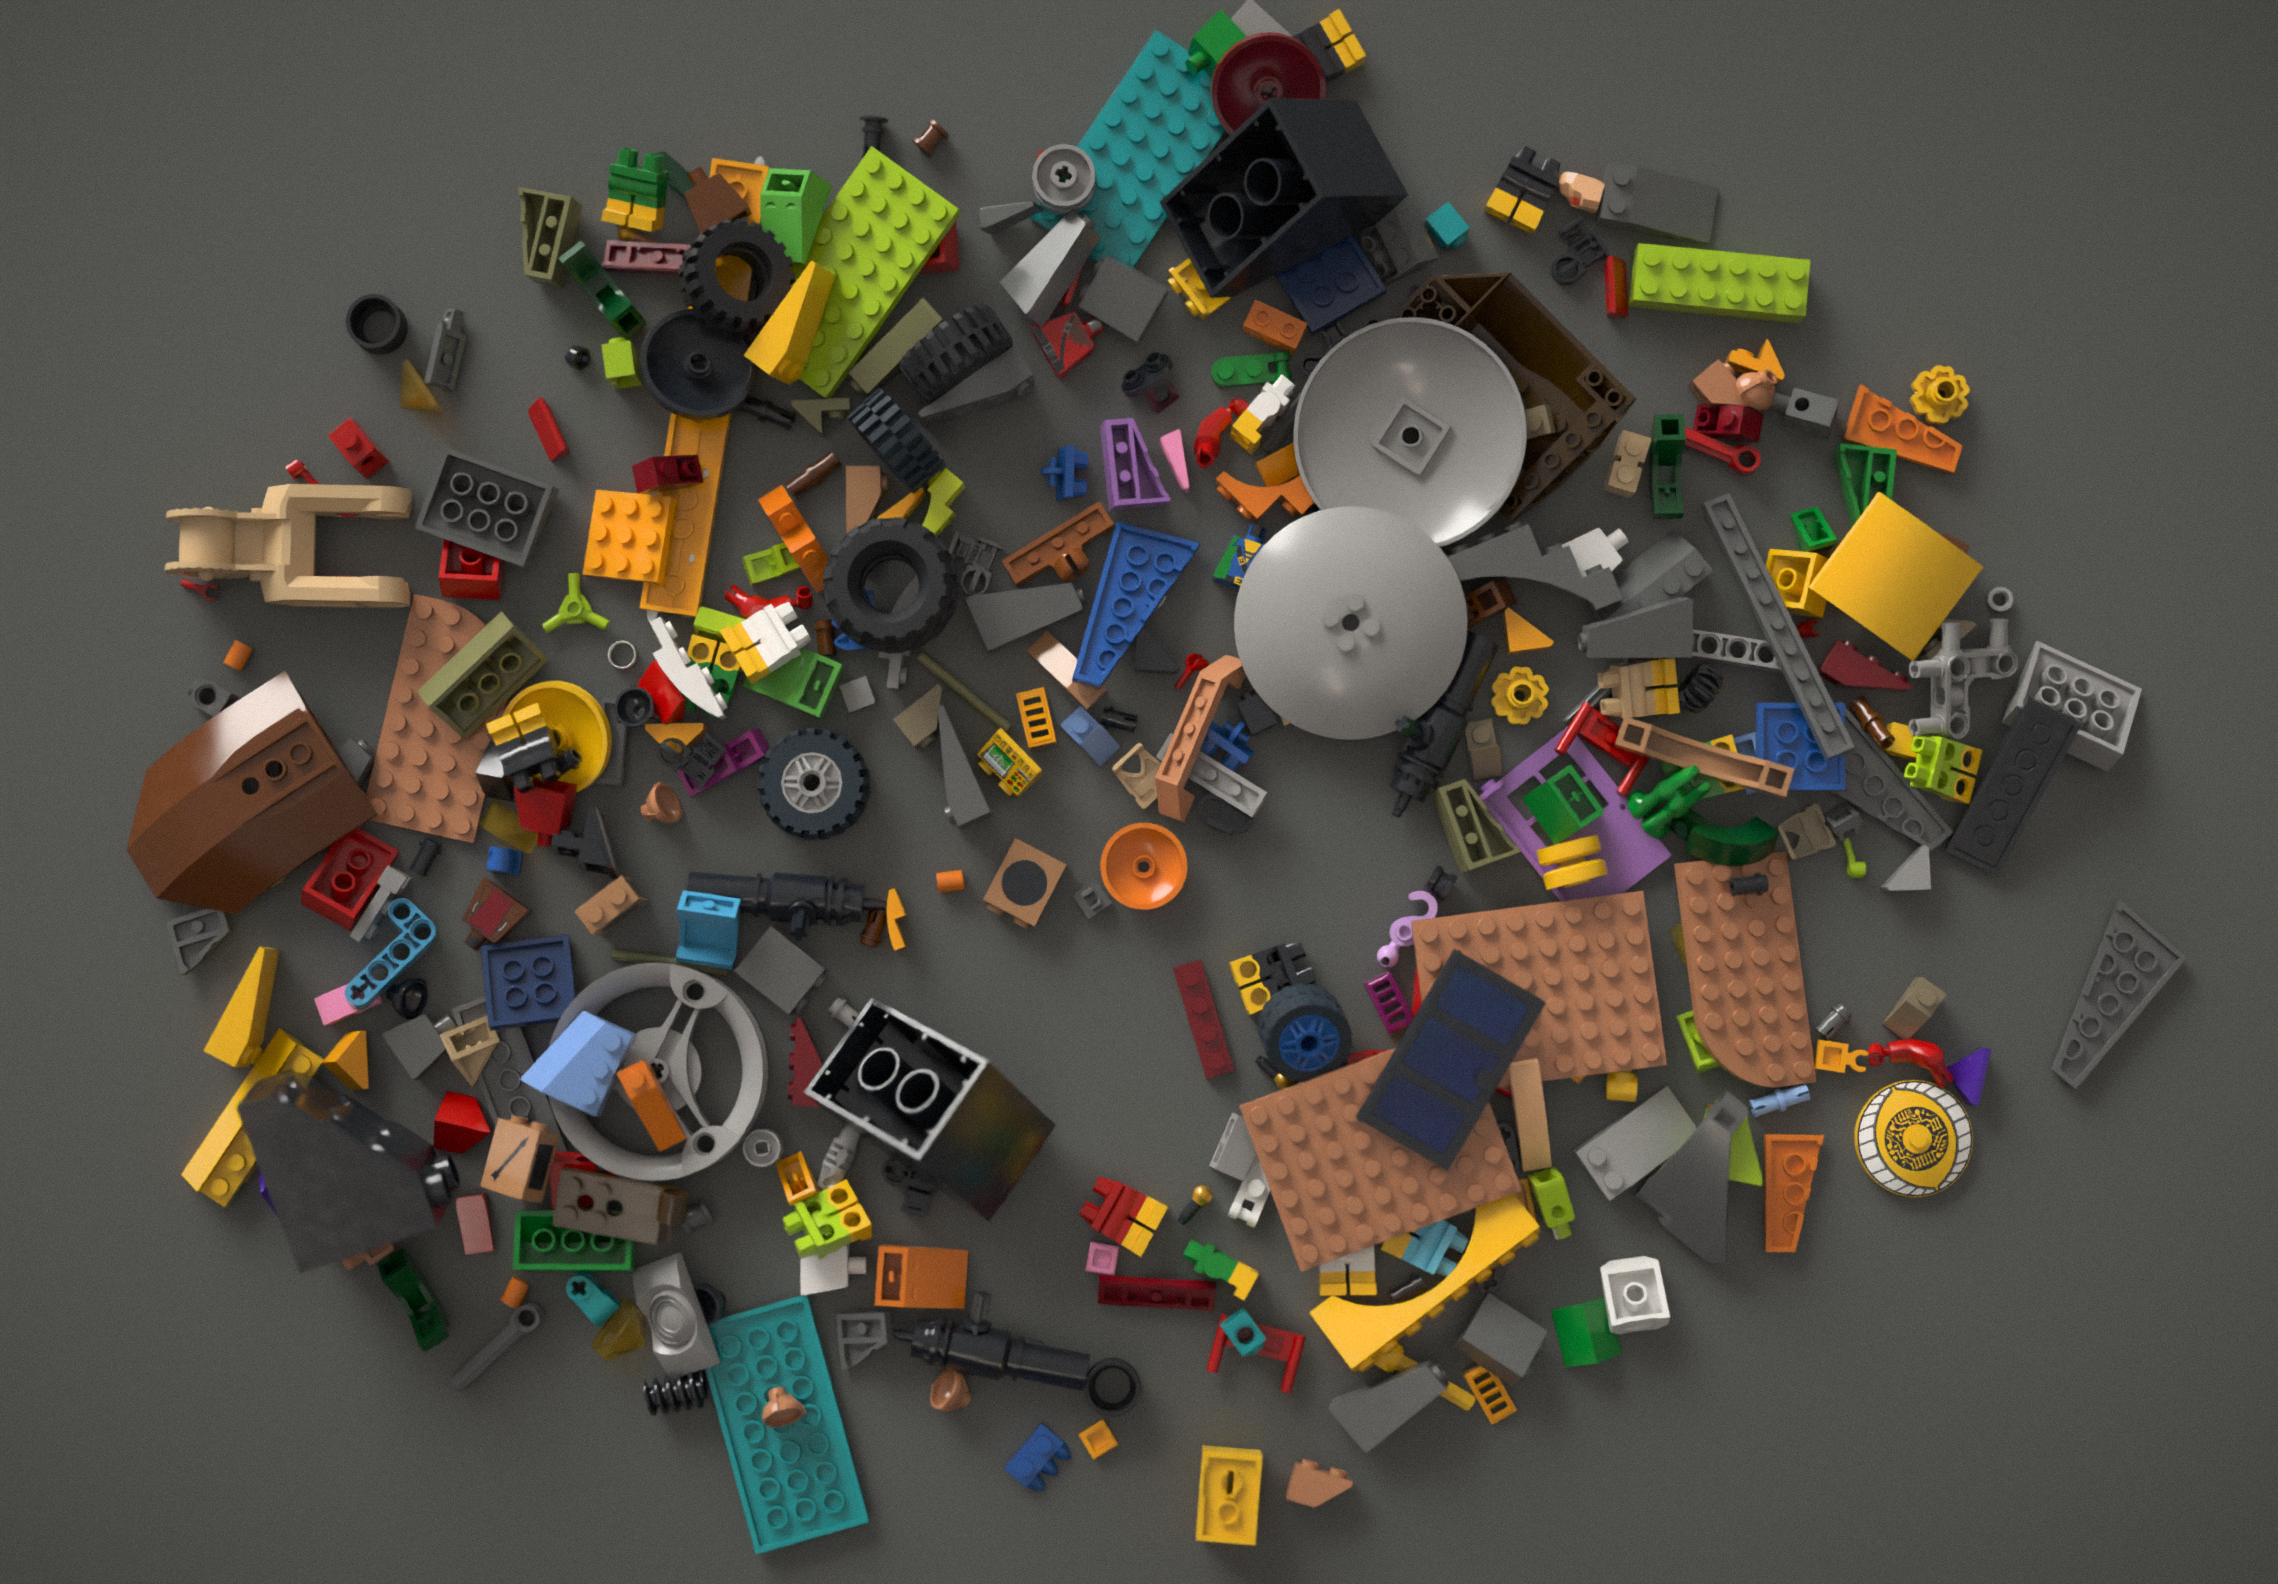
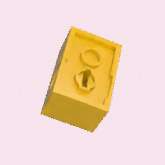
M1202 1445L1195 1532L1196 1541L1244 1545L1256 1544L1262 1466L1261 1450Z

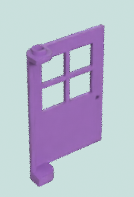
M1568 727L1498 782H1495L1492 778L1479 788L1482 792L1479 797L1488 807L1489 812L1505 829L1504 831L1519 847L1523 855L1541 877L1545 872L1559 869L1558 863L1549 866L1539 865L1536 850L1546 848V845L1531 828V825L1537 819L1533 816L1526 821L1507 796L1533 775L1541 784L1546 781L1539 771L1559 756L1554 749ZM1576 736L1567 752L1584 772L1585 776L1581 778L1583 782L1586 783L1590 780L1609 805L1603 809V814L1559 844L1598 835L1602 849L1598 853L1585 856L1586 861L1598 858L1604 859L1608 874L1592 878L1591 882L1568 888L1561 886L1551 889L1560 901L1624 893L1671 856V853L1659 839L1651 837L1643 830L1641 823L1644 819L1636 820L1632 816L1627 804V798H1623L1616 793L1617 785L1578 736Z

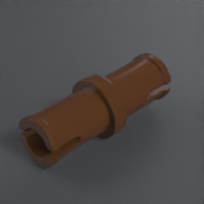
M830 450L829 453L814 464L806 465V470L785 483L795 499H797L799 495L814 484H821L823 482L821 479L839 466H842L833 451Z
M1859 696L1852 700L1849 708L1860 720L1862 730L1871 735L1879 749L1889 748L1893 744L1892 741H1895V737L1884 725V719L1881 714L1873 710L1864 696Z

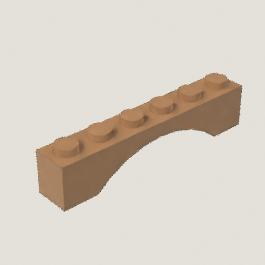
M1625 716L1614 746L1615 748L1683 769L1696 765L1700 770L1699 774L1780 799L1786 797L1795 770L1771 761L1701 743Z

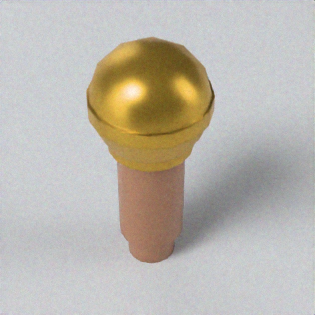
M621 225L617 231V236L621 241L659 243L656 239L642 234L636 228L628 227V225Z

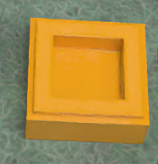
M1104 1419L1078 1434L1093 1460L1119 1444Z

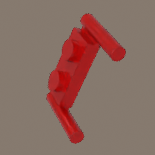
M1583 702L1554 751L1564 756L1579 733L1578 736L1625 768H1630L1616 791L1619 796L1626 798L1650 758L1615 748L1621 726L1593 709L1589 703Z
M1221 1314L1206 1369L1209 1372L1218 1373L1225 1345L1236 1348L1220 1325L1221 1322L1231 1315ZM1255 1322L1267 1339L1262 1342L1264 1347L1256 1354L1287 1362L1280 1391L1291 1394L1306 1336ZM1249 1327L1241 1328L1237 1333V1338L1242 1341L1248 1340L1252 1336V1329Z

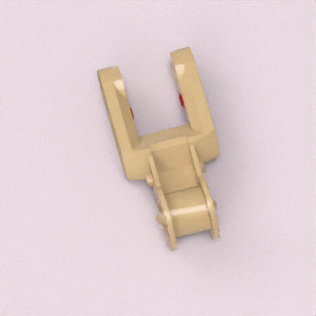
M285 484L268 487L262 508H251V513L230 511L228 509L222 511L212 507H204L203 509H170V511L166 512V520L180 524L179 562L166 563L165 573L177 575L178 577L200 578L203 581H210L213 578L238 579L249 576V581L260 582L264 601L269 604L296 607H410L408 582H404L403 578L389 576H315L316 516L406 519L409 518L412 508L413 490L394 486Z

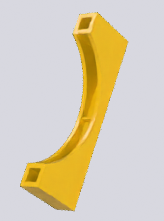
M1515 1194L1475 1208L1474 1229L1465 1254L1450 1275L1426 1294L1404 1303L1389 1306L1359 1305L1332 1295L1310 1312L1312 1318L1354 1373L1358 1370L1361 1373L1368 1370L1374 1365V1358L1383 1352L1386 1355L1393 1351L1399 1345L1397 1341L1404 1335L1408 1337L1414 1335L1422 1328L1421 1322L1429 1316L1431 1319L1439 1316L1446 1309L1444 1305L1450 1300H1460L1469 1292L1468 1287L1476 1281L1479 1284L1492 1275L1491 1269L1499 1263L1502 1266L1506 1265L1516 1256L1514 1253L1522 1246L1528 1248L1539 1239L1537 1234L1541 1232L1540 1226Z

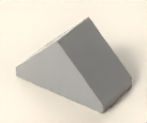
M1925 844L1918 846L1880 889L1883 892L1931 890L1929 848Z

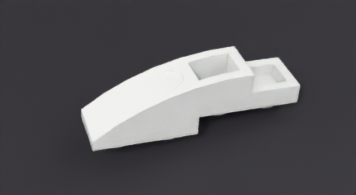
M661 617L651 621L650 624L663 647L654 652L653 655L667 677L686 697L706 712L721 720L727 718L724 710L728 706L721 693L715 695L711 684L715 683L708 668L702 669L698 663L690 667L687 666L691 660L684 647L678 648L674 640L678 635L670 621L665 623Z

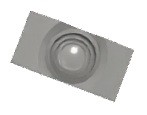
M681 1252L636 1268V1273H633L636 1305L649 1322L652 1331L653 1352L670 1378L673 1380L676 1379L677 1374H680L682 1377L688 1375L689 1372L694 1373L719 1364L720 1360Z

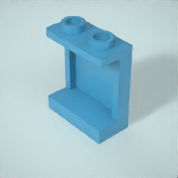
M683 890L677 907V918H680L676 961L732 970L738 953L741 899Z

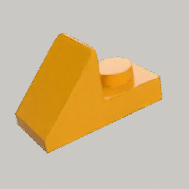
M1768 339L1763 342L1757 358L1753 357V353L1744 349L1732 350L1728 354L1725 362L1736 371L1749 373L1768 369L1777 377L1775 385H1779L1783 381L1785 374Z

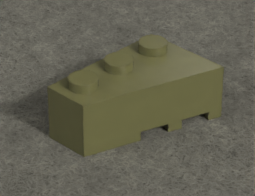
M518 187L522 212L520 213V222L523 224L524 237L522 239L524 274L537 284L563 288L567 268L559 260V257L573 247L582 205L571 196Z
M1466 779L1440 787L1431 792L1460 874L1522 852L1506 835L1502 825L1497 823L1487 810L1488 807Z

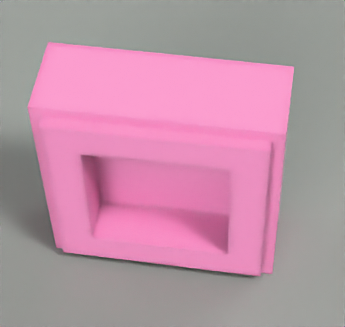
M1091 1241L1086 1271L1114 1275L1119 1246Z

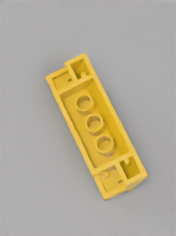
M279 1028L181 1175L197 1192L201 1191L223 1207H228L243 1183L249 1180L258 1166L237 1112V1105L258 1080L292 1069L296 1073H302L314 1079L322 1067L324 1059L305 1047L304 1043Z

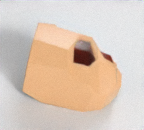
M1564 172L1560 175L1557 186L1562 196L1568 199L1571 207L1595 214L1605 183L1578 173Z

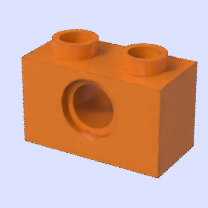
M1255 299L1243 324L1242 332L1282 351L1290 352L1294 356L1308 323Z

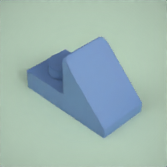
M1081 705L1060 724V727L1099 767L1121 748L1106 729Z

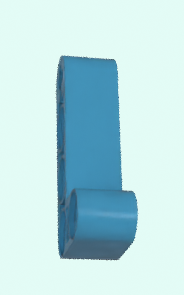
M396 899L390 904L388 909L391 923L401 934L369 963L345 989L347 1003L355 1010L368 1008L436 942L435 925L408 899ZM402 907L410 910L409 917L404 920L397 919L394 916L395 911ZM425 927L430 929L431 935L425 940L416 938L415 932L419 928ZM403 947L410 951V955L405 960L394 958V952L398 948ZM378 968H385L389 974L386 979L377 981L372 977L373 972ZM368 979L369 983L372 987L375 988V990L372 991L371 987L369 986L364 991L365 999L361 1000L360 998H356L354 1000L355 997L353 992L355 990H357L358 992H362L367 987L366 982L364 980Z

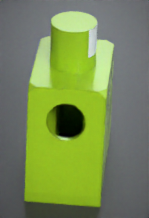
M1554 1166L1527 1174L1526 1176L1541 1221L1547 1228H1552L1555 1239H1563L1572 1235L1568 1222L1573 1221L1575 1215L1563 1176Z

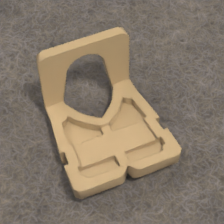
M1138 743L1112 767V770L1130 795L1136 798L1135 801L1142 809H1146L1157 799L1155 777L1161 762L1149 754L1141 743ZM1138 754L1141 761L1140 773L1123 771V764L1132 755Z

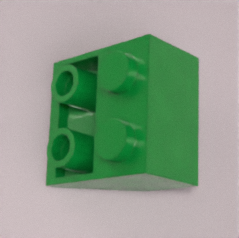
M1571 764L1522 798L1554 845L1559 844L1604 813L1600 804Z

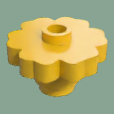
M1936 365L1930 372L1922 371L1911 385L1913 392H1915L1910 398L1913 410L1917 415L1925 414V419L1929 424L1943 425L1949 418L1957 419L1968 407V401L1965 396L1969 393L1970 388L1966 384L1964 376H1954V370L1950 366Z
M1515 666L1510 670L1509 674H1499L1491 686L1495 696L1491 699L1490 703L1494 708L1495 714L1498 717L1507 716V721L1511 725H1526L1530 721V717L1538 719L1548 706V701L1544 696L1548 693L1549 687L1545 683L1543 676H1533L1532 670L1529 667L1521 668ZM1517 691L1522 692L1524 695L1523 701H1518L1514 693Z

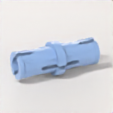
M1800 1084L1784 1090L1778 1088L1773 1090L1772 1094L1749 1100V1106L1754 1108L1751 1109L1752 1115L1756 1118L1775 1110L1782 1112L1788 1106L1811 1100L1810 1094L1806 1093V1091H1809L1807 1085Z

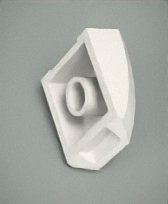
M1639 1256L1611 1260L1600 1267L1610 1333L1624 1334L1650 1329L1656 1330L1668 1325L1670 1314L1657 1259Z

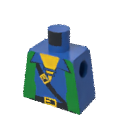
M1250 524L1246 539L1234 535L1214 572L1212 580L1240 589L1247 569L1264 546L1262 542L1267 529Z

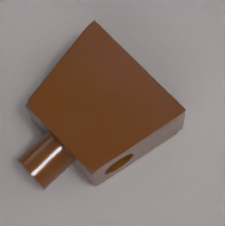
M697 167L687 174L694 188L687 191L685 196L701 234L709 227L717 226L721 221L730 220L733 223L737 219H745L752 214L747 203L720 173L708 178L703 168Z

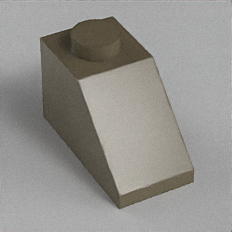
M939 684L893 719L916 749L919 746L924 749L937 739L935 734L939 731L938 707L942 706L943 689Z
M1916 977L1882 1025L1902 1040L1909 1039L1932 1016L1947 994L1924 977Z

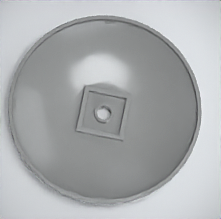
M1409 317L1384 320L1357 330L1341 340L1314 368L1303 388L1295 413L1293 430L1294 451L1303 483L1321 511L1338 507H1365L1388 512L1415 525L1439 547L1456 542L1480 528L1500 509L1510 495L1520 474L1525 456L1527 441L1525 410L1519 390L1506 366L1485 343L1474 335L1454 325L1433 319ZM1415 428L1419 431L1420 437L1415 444L1405 443L1403 433L1406 429Z
M1365 507L1330 508L1314 512L1287 525L1276 533L1255 556L1242 580L1236 600L1234 614L1235 641L1239 659L1251 685L1263 701L1283 719L1310 733L1328 738L1348 740L1373 738L1396 731L1398 725L1395 722L1397 719L1402 720L1403 716H1407L1415 721L1426 713L1447 690L1458 670L1465 649L1467 637L1466 601L1461 583L1450 560L1441 548L1421 529L1403 518L1377 509ZM1348 614L1356 615L1359 619V627L1355 631H1347L1342 626V620Z

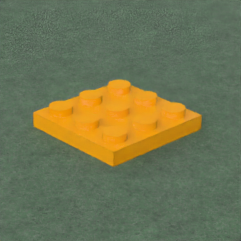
M596 490L582 574L590 577L663 584L677 499L670 496Z

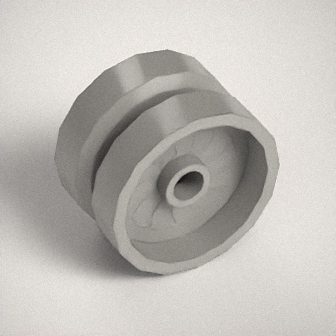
M1059 144L1049 147L1041 153L1033 166L1032 174L1036 198L1044 209L1055 215L1065 216L1071 209L1079 213L1086 208L1095 195L1096 172L1092 160L1085 151L1074 145ZM1067 178L1065 183H1061L1060 180Z

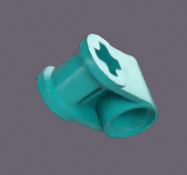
M577 1273L566 1284V1293L569 1298L598 1327H601L621 1307L620 1302L589 1273ZM584 1281L587 1284L584 1287L585 1291L577 1292L575 1290L577 1287L576 1282Z

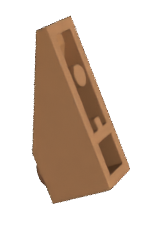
M846 466V533L856 526L858 527L869 522V520H873L883 499V491H888L887 473L883 474L881 466Z
M1048 631L1026 650L1087 712L1108 692L1104 685L1099 689L1072 682L1077 658Z

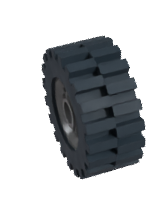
M880 388L847 416L849 422L870 448L913 494L946 466L943 458L928 439L924 437L909 417Z

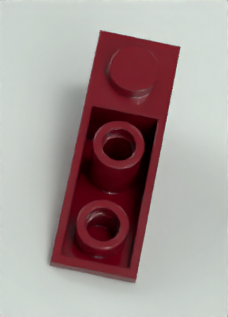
M1838 640L1833 643L1817 668L1822 678L1839 688L1905 693L1913 687L1907 683L1908 678L1894 670L1892 672L1887 671L1882 667L1883 663L1870 655L1866 658L1857 652L1858 648L1854 644L1846 640L1842 642Z
M796 1018V1024H791L790 1041H795V1053H790L789 1070H794L793 1082L788 1083V1099L792 1100V1106L820 1107L804 1091L824 1065V1062L804 1019Z

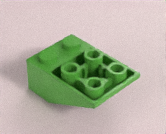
M769 168L760 194L761 230L764 232L772 231L776 235L774 237L775 241L778 244L783 242L787 248L784 253L786 257L791 256L793 264L805 265L832 185L811 170Z
M800 648L801 655L792 658L786 664L751 685L746 677L743 687L822 720L845 667L841 663L820 654Z

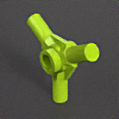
M568 573L569 595L565 596L559 608L560 613L542 623L543 628L547 633H550L565 622L567 624L589 622L605 631L610 620L592 612L588 601L583 594H580V573Z

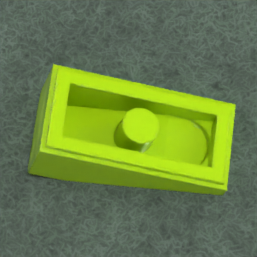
M1693 1010L1676 1016L1696 1073L1699 1074L1719 1067L1720 1065L1710 1056L1701 1042L1696 1030Z

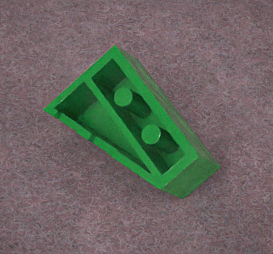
M1839 443L1833 448L1850 528L1854 526L1878 492L1892 500L1897 449Z

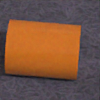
M235 640L223 663L242 672L253 648Z
M962 870L936 873L939 893L965 890Z
M512 1276L500 1301L518 1309L531 1285L518 1277Z

